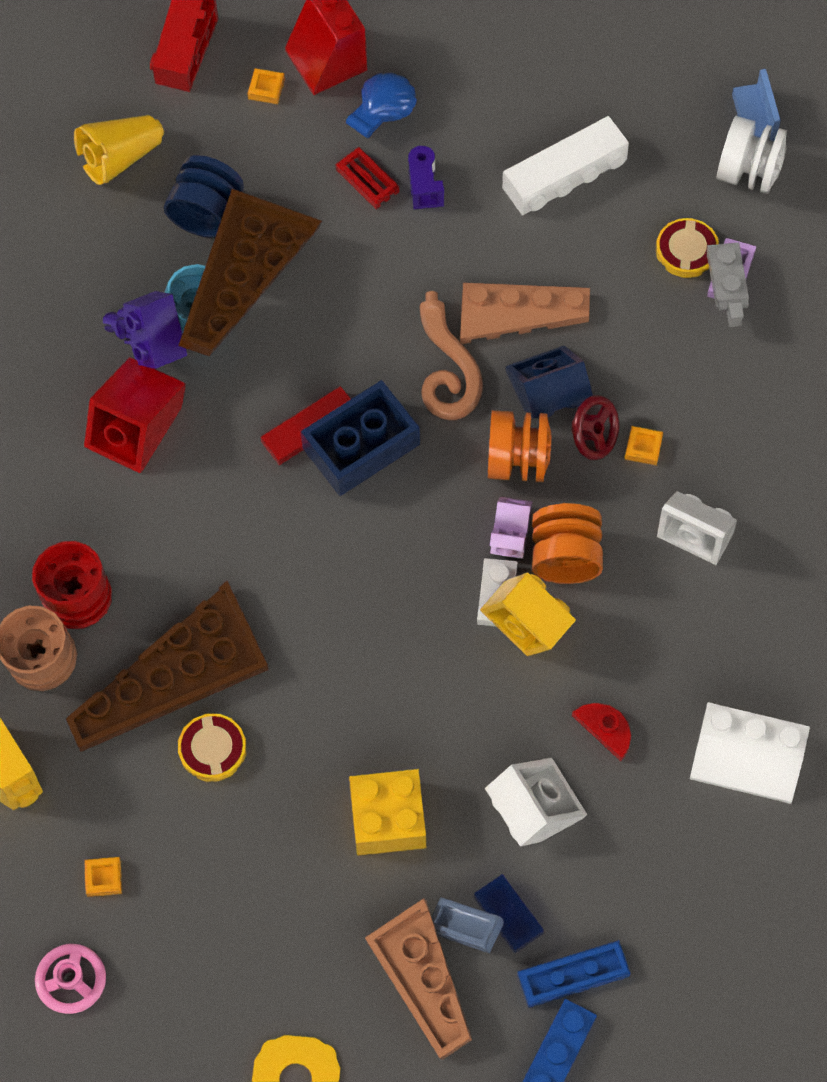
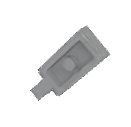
M738 242L708 245L707 259L715 305L719 308V311L726 310L729 327L742 326V319H744L743 308H748L749 295L740 244Z

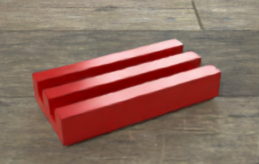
M360 147L335 164L336 171L376 210L381 207V202L389 201L392 194L397 195L400 192V186ZM357 158L387 188L384 190L366 170H363L354 161V159ZM346 165H348L377 194V196Z

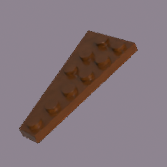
M232 189L178 346L210 357L316 233L322 221Z

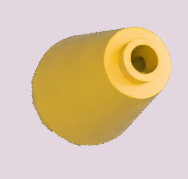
M150 115L88 123L74 130V144L77 155H84L87 164L83 165L85 172L93 182L101 185L111 181L161 144L164 130L160 121Z

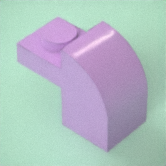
M505 497L499 498L489 545L491 546L490 554L523 559L532 501Z

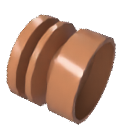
M29 605L15 609L3 619L0 624V660L18 684L29 690L46 691L57 688L70 677L77 661L76 645L66 627L54 612L42 606Z

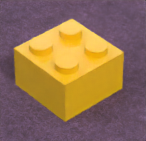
M528 572L504 581L480 608V611L526 656L551 650L576 621L570 614L568 605L558 598H553L545 590V583L536 575H530Z
M419 769L349 776L357 856L426 848V830Z

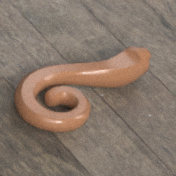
M429 291L425 293L426 301L422 302L419 306L423 328L429 339L460 367L465 376L466 391L463 398L458 402H441L436 397L435 389L439 385H446L452 394H458L461 390V381L453 372L438 370L425 379L421 391L422 399L428 411L434 416L449 421L459 420L474 411L483 392V378L473 356L449 331L444 302L438 300L437 292Z

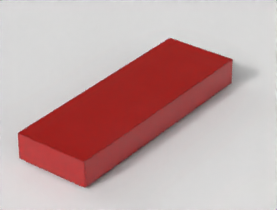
M340 386L261 436V443L280 466L303 451L302 430L351 400V398Z

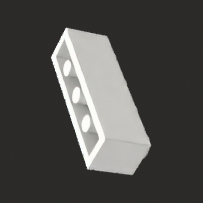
M607 116L503 171L502 188L522 215L530 211H537L548 201L556 197L566 196L578 185L584 182H592L599 174L608 169L620 167L627 160L629 142L611 118Z

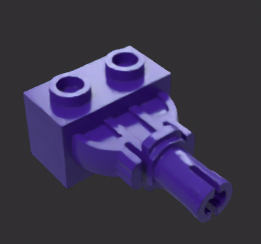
M154 291L123 303L124 307L119 309L117 313L108 312L103 317V324H108L104 326L107 332H115L119 339L128 338L124 340V343L131 345L138 365L156 369L188 356L186 348L178 346L182 330L173 294Z

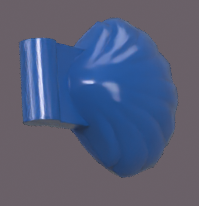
M393 72L378 73L364 82L361 89L362 104L348 116L346 124L364 137L369 138L383 122L397 121L410 115L417 102L415 88L406 77Z

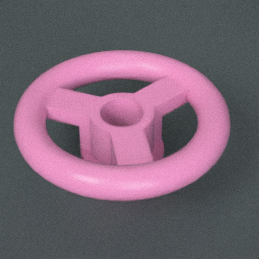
M65 944L52 949L39 963L35 975V987L41 1001L53 1011L63 1014L79 1013L90 1008L100 998L106 983V970L101 958L92 949L80 944ZM70 954L69 959L61 960L56 964L53 970L54 978L46 981V974L51 964L58 958ZM81 957L86 958L94 968L95 984L93 989L82 980ZM67 973H75V978L72 981H64ZM61 988L66 990L74 989L84 999L75 1003H63L53 998L50 992Z

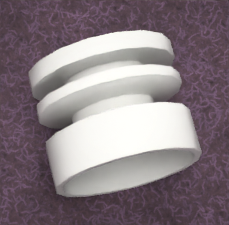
M735 116L726 138L716 179L737 185L742 174L747 173L749 174L748 189L753 190L758 177H761L763 180L760 192L768 194L771 186L778 179L787 150V130L779 128L775 140L771 141L769 140L772 131L771 125H767L761 137L755 136V121Z

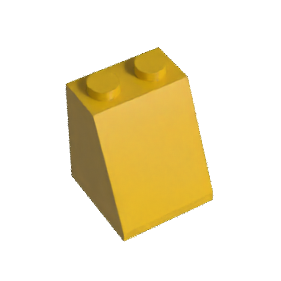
M0 718V802L15 810L18 807L24 808L33 804L38 799V795L43 793V790L32 767Z

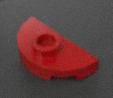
M601 703L582 705L574 710L572 717L622 762L629 751L631 740L629 723L622 713L610 705Z

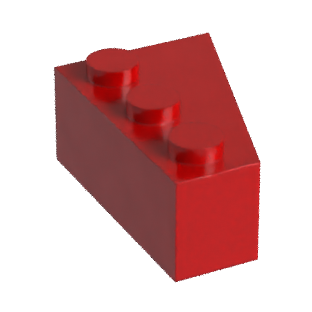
M171 0L157 51L153 53L150 60V70L153 71L155 84L190 92L219 20L216 0Z

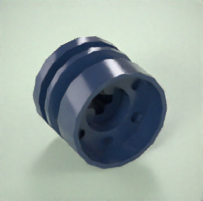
M193 155L187 157L182 163L180 172L175 179L176 184L171 188L164 203V213L175 225L191 234L215 238L232 189L242 192L244 183L240 175L229 165L211 157Z

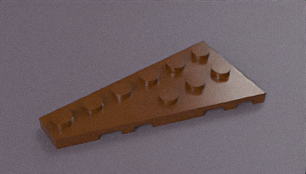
M228 581L224 582L219 587V591L207 601L203 600L196 606V610L184 621L175 624L138 656L139 659L128 669L120 671L115 676V680L101 692H96L66 718L80 752L269 670L268 664Z

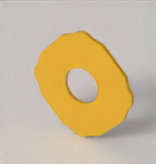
M284 1035L277 1039L268 1040L262 1045L261 1051L254 1060L252 1082H280L282 1071L292 1064L305 1066L311 1073L312 1082H339L341 1068L334 1048L317 1038Z

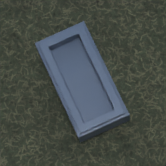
M440 897L432 914L439 937L487 953L491 952L504 924L500 916Z

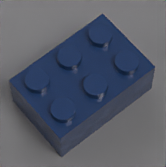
M380 380L302 430V447L337 494L342 496L419 446L420 427L385 383Z

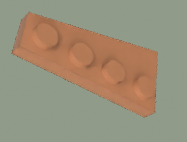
M463 283L460 343L467 344L471 343L472 339L484 337L487 340L500 338L501 334L518 332V334L530 333L531 329L541 327L552 329L589 322L590 288Z
M423 898L365 937L437 1055L443 1060L472 1041V1037L427 901Z

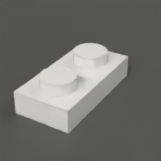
M484 558L477 625L497 627L480 611V608L504 581L516 577L517 561Z

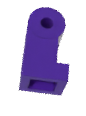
M427 146L414 147L408 154V172L413 210L444 207L443 180L434 181V151Z

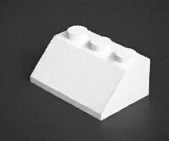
M708 702L690 779L791 804L803 762L810 727Z

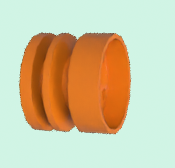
M492 410L488 479L509 480L513 466H520L522 481H527L528 467H536L535 482H544V476L550 465L552 432L548 422V414L540 413L539 428H531V413L526 412L523 426L516 427L513 412Z
M572 503L549 505L536 511L532 517V540L536 544L532 550V572L534 575L544 581L558 584L582 583L601 575L603 570V548L599 544L602 539V516L599 511L590 506Z

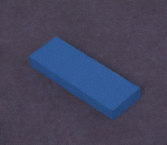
M619 940L517 972L528 1008L630 977L631 974Z

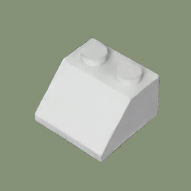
M676 491L662 508L657 537L717 565L734 534L737 519L733 518L726 510L721 508L714 509L703 504L694 495H684Z
M552 758L510 765L485 788L492 799L493 806L500 812L509 827L510 834L520 847L542 842L587 816L584 808Z

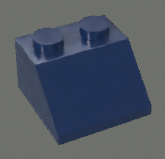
M561 346L505 366L507 375L524 411L531 413L533 419H539L540 413L548 414V417H550L556 410L565 407H578L585 399L593 396L584 361L566 346Z

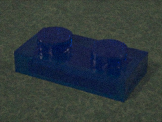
M503 874L474 893V899L484 912L500 916L503 919L504 924L499 933L514 953H517L544 934V929Z

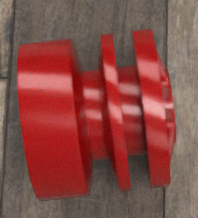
M64 541L48 547L38 556L33 566L32 582L43 606L54 612L66 628H86L97 623L107 613L112 603V588L98 554L90 546L77 541Z

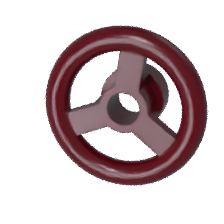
M593 395L585 399L578 407L572 421L575 445L582 456L589 460L605 458L613 450L619 435L617 410L608 398L601 395ZM592 406H602L597 415L586 414ZM609 417L610 429L605 442L603 436L604 423ZM584 440L594 441L596 451L589 449Z

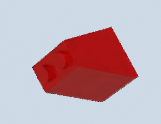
M306 0L285 46V52L312 94L316 95L367 71L365 27L347 0Z
M129 357L90 398L84 447L141 473L181 410L186 383L154 368L138 365L137 360Z

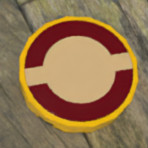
M693 218L677 219L668 223L660 231L656 241V256L669 273L682 278L698 277L709 269L707 246L719 244L718 237L714 230L703 221Z
M204 714L194 718L183 728L178 739V754L184 769L193 776H196L197 779L205 782L221 781L231 777L246 757V738L241 727L232 718L222 714Z

